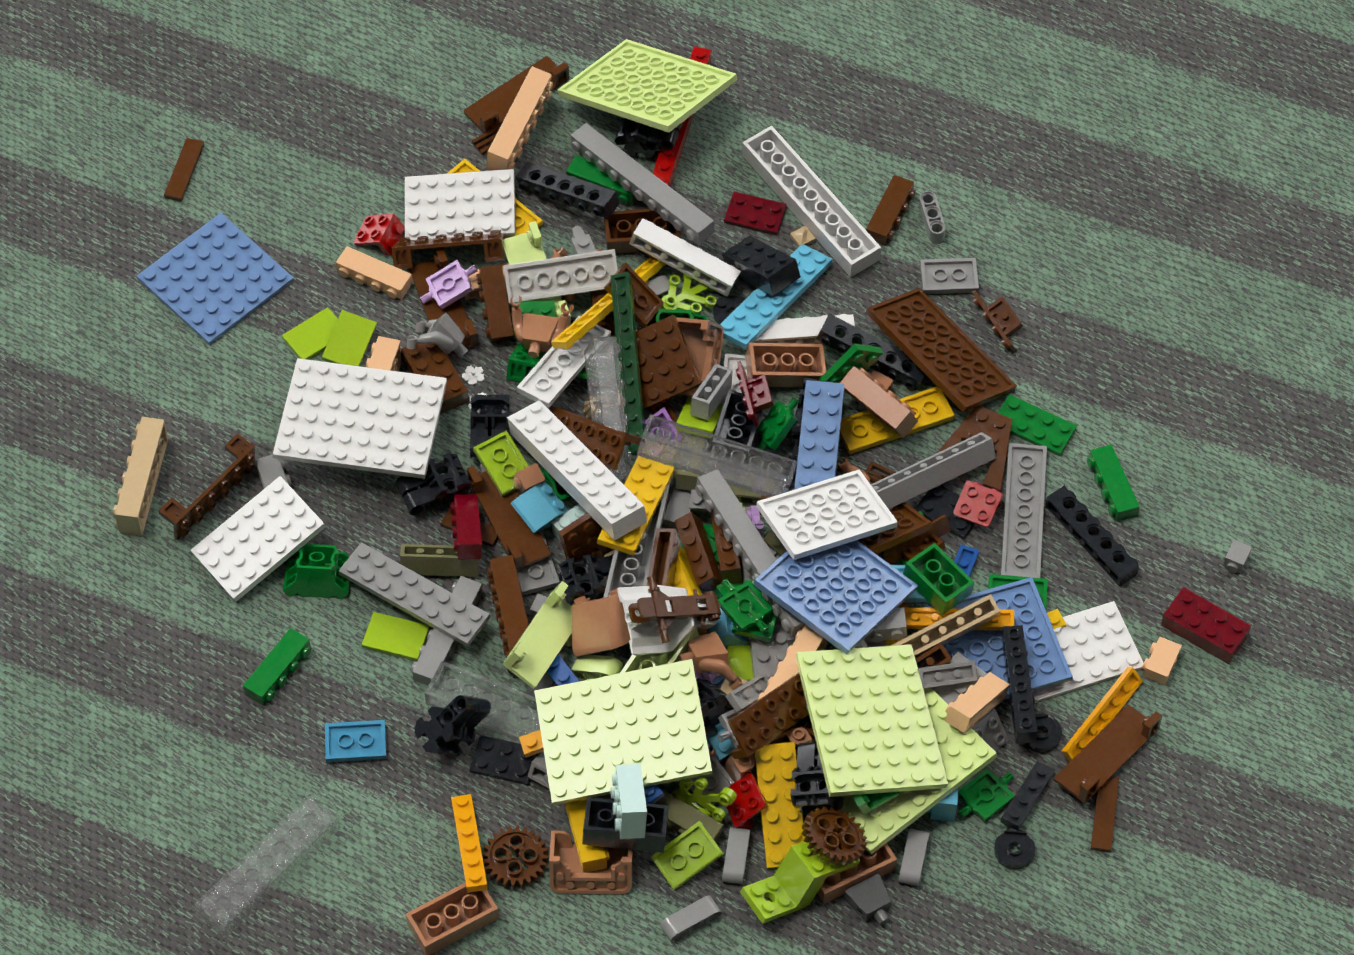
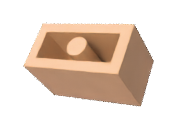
M1159 637L1157 643L1153 642L1150 648V659L1146 658L1143 663L1142 669L1145 670L1143 677L1166 685L1182 645Z

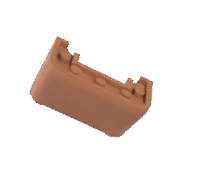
M676 317L702 383L714 365H720L724 338L723 326L709 320ZM700 386L684 392L680 396L692 397Z
M617 588L610 591V595L605 598L590 600V598L582 596L574 600L575 603L572 604V650L575 657L615 649L627 644L631 640L628 625L625 621L623 604L619 601Z
M797 726L787 729L767 744L795 742L797 759L799 743L812 742V738L805 728ZM754 753L749 757L734 759L731 754L725 760V769L734 783L747 773L752 774L751 769L756 766Z
M551 831L549 858L550 889L559 894H626L632 887V850L604 847L608 848L610 859L607 860V868L583 873L576 845L572 844L571 835L565 831Z

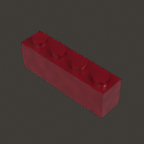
M477 494L454 495V502H450V514H454L451 515L452 538L456 539L453 540V551L457 552L458 560L481 559L482 541Z

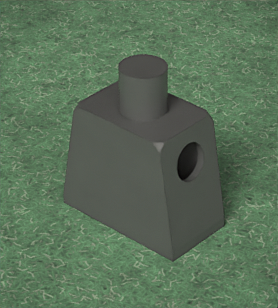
M879 873L845 890V901L865 922L875 918L878 924L883 926L890 921L886 911L890 909L891 900Z

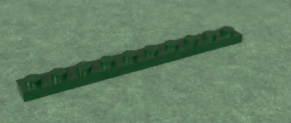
M624 272L610 276L624 432L641 437L639 445L631 443V446L626 445V454L634 456L647 453L631 274Z

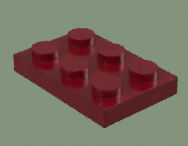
M734 191L724 223L777 236L787 204Z

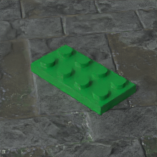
M1010 394L998 411L999 414L1012 418L1010 434L1034 445L1047 446V451L1058 456L1062 454L1077 429V425Z

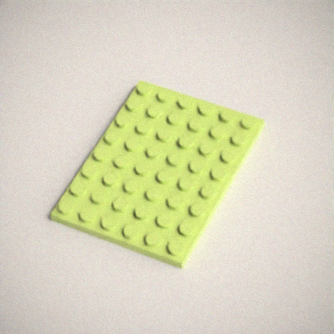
M626 39L557 91L558 96L670 132L736 82L737 74Z
M912 645L853 648L847 655L839 649L796 653L795 658L829 797L947 787L948 781Z
M692 659L534 691L553 805L587 799V797L593 798L611 794V787H614L612 786V773H615L616 765L641 764L644 787L713 774Z
M931 687L923 688L948 785L946 788L899 791L900 794L867 814H864L859 809L852 795L841 796L844 799V806L841 809L842 814L848 812L849 818L855 817V824H861L859 829L865 830L863 836L867 837L865 849L871 855L997 758V753L972 728L963 733L945 722L947 715L945 711L948 704Z

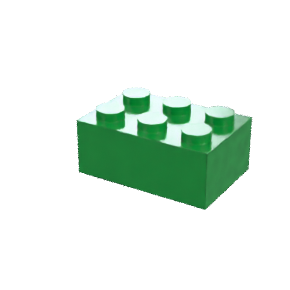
M935 543L906 562L903 575L918 585L916 590L941 615H944L969 597L975 583Z

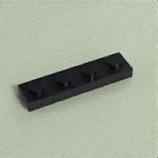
M1037 761L1002 815L1000 822L1019 831L1054 775L1055 769Z

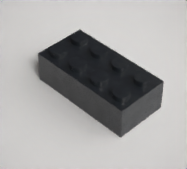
M752 236L744 238L722 254L725 263L741 271L738 276L739 279L772 296L801 277L795 258Z
M728 390L712 440L709 457L746 466L758 426H755L753 420L749 421L746 410H748V407H745L742 398L745 394ZM763 410L756 412L758 422H760Z
M587 797L583 845L664 853L668 805L646 803L645 838L620 839L619 831H615V819L617 817L613 815L614 800Z

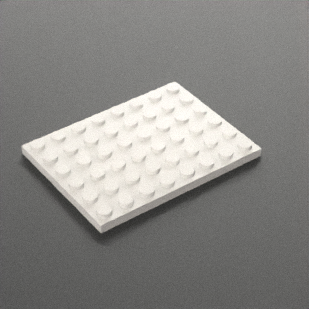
M297 358L273 451V458L425 479L447 378Z

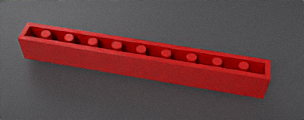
M694 46L690 59L710 65L711 50ZM694 114L682 123L674 148L659 152L653 174L669 187L672 185Z

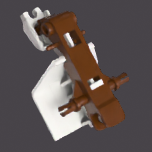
M655 576L647 577L649 586L617 588L619 601L623 604L625 621L627 622L631 638L629 644L632 655L671 652L695 627L697 629H707L718 623L717 620L720 619L721 610L717 594L714 591L698 595L697 589H693L694 595L688 596L687 589L657 585Z

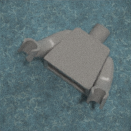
M447 313L443 314L439 319L418 322L416 324V332L425 333L427 327H429L428 332L420 335L418 338L414 335H410L407 338L408 349H416L417 343H421V345L436 344L447 355L454 351L459 357H462L468 351L462 344L465 335Z

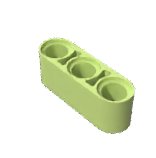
M586 654L577 657L571 671L574 675L581 677L585 681L619 674L623 663L611 656Z

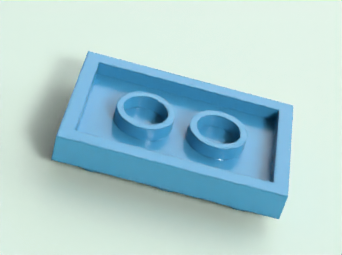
M385 720L325 723L326 763L386 759Z

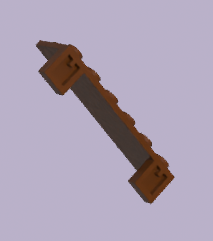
M545 56L532 65L537 69L552 74L551 82H553V86L550 91H553L569 80V66L565 62L557 66L548 56ZM532 66L464 109V114L483 133L502 124Z
M492 230L490 234H483L482 231L472 232L470 236H465V233H456L454 237L448 238L446 234L436 235L433 239H428V236H419L417 240L410 241V237L400 238L391 247L393 265L399 269L413 268L411 249L484 244L485 262L502 261L505 259L503 240L506 237V232L501 233V230Z
M443 247L435 248L436 256H433V260L413 265V268H408L410 274H412V280L419 298L429 292L426 278L448 266V259ZM420 298L428 321L439 319L443 314L447 313L465 335L462 344L467 349L478 346L476 329L472 319L467 318L460 299L441 309L434 298L425 304Z
M552 405L549 407V410L611 470H617L625 445L631 446V443L640 444L641 437L597 423L567 409Z
M238 433L225 445V450L237 460L187 509L174 498H171L159 509V514L173 525L174 538L176 540L181 536L185 537L190 532V527L194 523L197 525L201 522L203 514L207 510L210 512L215 508L216 501L220 497L222 499L225 498L230 491L229 489L233 485L237 486L241 482L242 476L246 472L250 473L255 468V446Z
M475 466L467 468L471 487L475 494H477L478 500L507 555H513L516 570L550 557L551 553L540 532L533 533L510 504L520 496L517 489L502 497L486 471L482 473L481 471L477 472Z
M799 672L728 721V725L738 742L736 744L737 748L731 751L734 759L749 757L809 714L806 709L807 703Z
M1127 705L1054 777V781L1083 803H1086L1159 730L1162 715L1155 712L1151 717H1145L1136 709Z

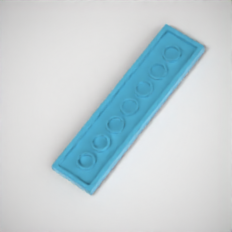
M801 244L790 255L796 259L801 277L774 296L758 288L753 291L720 324L724 329V339L746 350L749 343H753L832 265L833 259Z

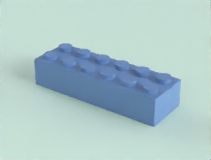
M806 380L794 490L836 477L844 400L843 383Z

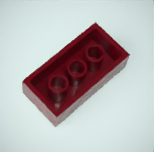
M1185 587L1180 590L1163 614L1161 626L1227 664L1232 661L1241 648L1251 629L1250 624Z

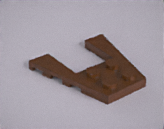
M981 406L975 407L938 452L981 432L991 437L996 458L993 459L982 485L1000 492L1012 418Z

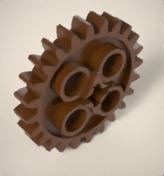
M823 806L822 810L816 808L815 811H811L807 815L802 825L804 830L801 834L806 836L803 841L809 843L807 848L814 849L813 855L820 854V860L824 857L827 858L828 864L832 860L836 866L839 862L845 866L847 862L852 864L854 860L858 861L865 851L867 845L865 843L867 837L863 836L865 830L859 829L861 824H855V817L849 818L848 812L842 814L840 808L836 812L832 806L828 811Z
M519 825L516 826L515 830L508 826L507 832L501 828L500 835L493 833L494 840L488 838L489 845H484L485 852L482 853V857L485 859L483 864L486 867V874L490 873L491 880L496 878L497 885L504 882V888L511 884L512 889H515L516 884H519L520 888L523 889V883L531 886L530 880L538 882L537 875L543 876L542 869H547V863L545 862H549V857L547 856L548 848H545V841H541V835L535 836V830L527 833V827L520 831ZM515 842L521 843L519 846H513L512 844ZM498 855H505L502 859L497 858ZM527 856L535 857L532 860L525 859ZM513 868L519 869V871L514 873L510 870Z

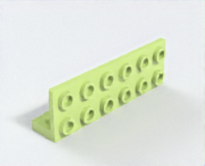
M536 221L529 223V230L526 233L503 240L504 252L509 264L547 259L542 248V237ZM561 296L522 301H555V317L559 319L561 314H563L560 309L561 305L566 302L565 300L562 301Z
M563 581L550 593L503 663L506 668L533 689L538 685L572 633V606L563 600L566 596L564 592L568 587Z

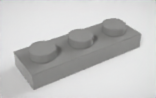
M974 660L918 668L923 688L977 681Z
M763 672L725 696L736 713L758 700L760 693L766 690L769 678Z

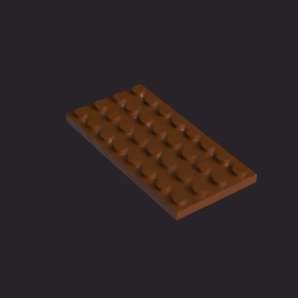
M920 288L867 308L865 313L887 334L962 412L1015 391L1017 385Z

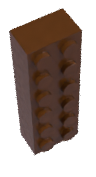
M513 555L490 559V567H487L489 588L492 591V602L495 605L496 620L499 623V634L503 642L502 647L506 658L528 627ZM512 672L513 678H518V676H516V675Z

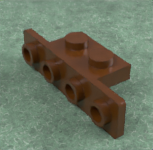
M974 290L972 292L975 296L973 301L978 308H983L984 312L982 314L988 322L992 321L994 324L992 326L993 331L997 336H1002L1003 340L1001 342L1007 350L1010 348L1013 352H1016L1017 349L1009 339V336L1023 327L1019 318L1003 296L987 306L982 297Z
M942 515L932 521L933 529L925 534L918 535L907 542L882 551L883 560L890 565L903 558L908 562L933 543L941 550L945 549L944 541L939 537L951 531L947 516Z

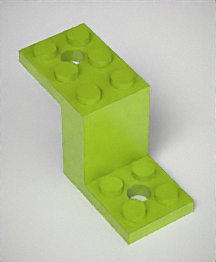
M802 842L791 846L774 876L742 887L740 893L763 924L810 905L828 876L857 866L860 859L858 861L854 860L852 864L847 862L845 866L841 862L836 866L832 860L828 864L827 858L824 857L820 860V854L813 855L814 849L807 848L809 843ZM764 897L770 898L772 902L766 901Z

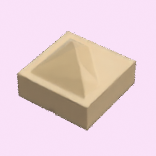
M806 225L790 233V237L798 247L801 244L807 246L816 241V238Z

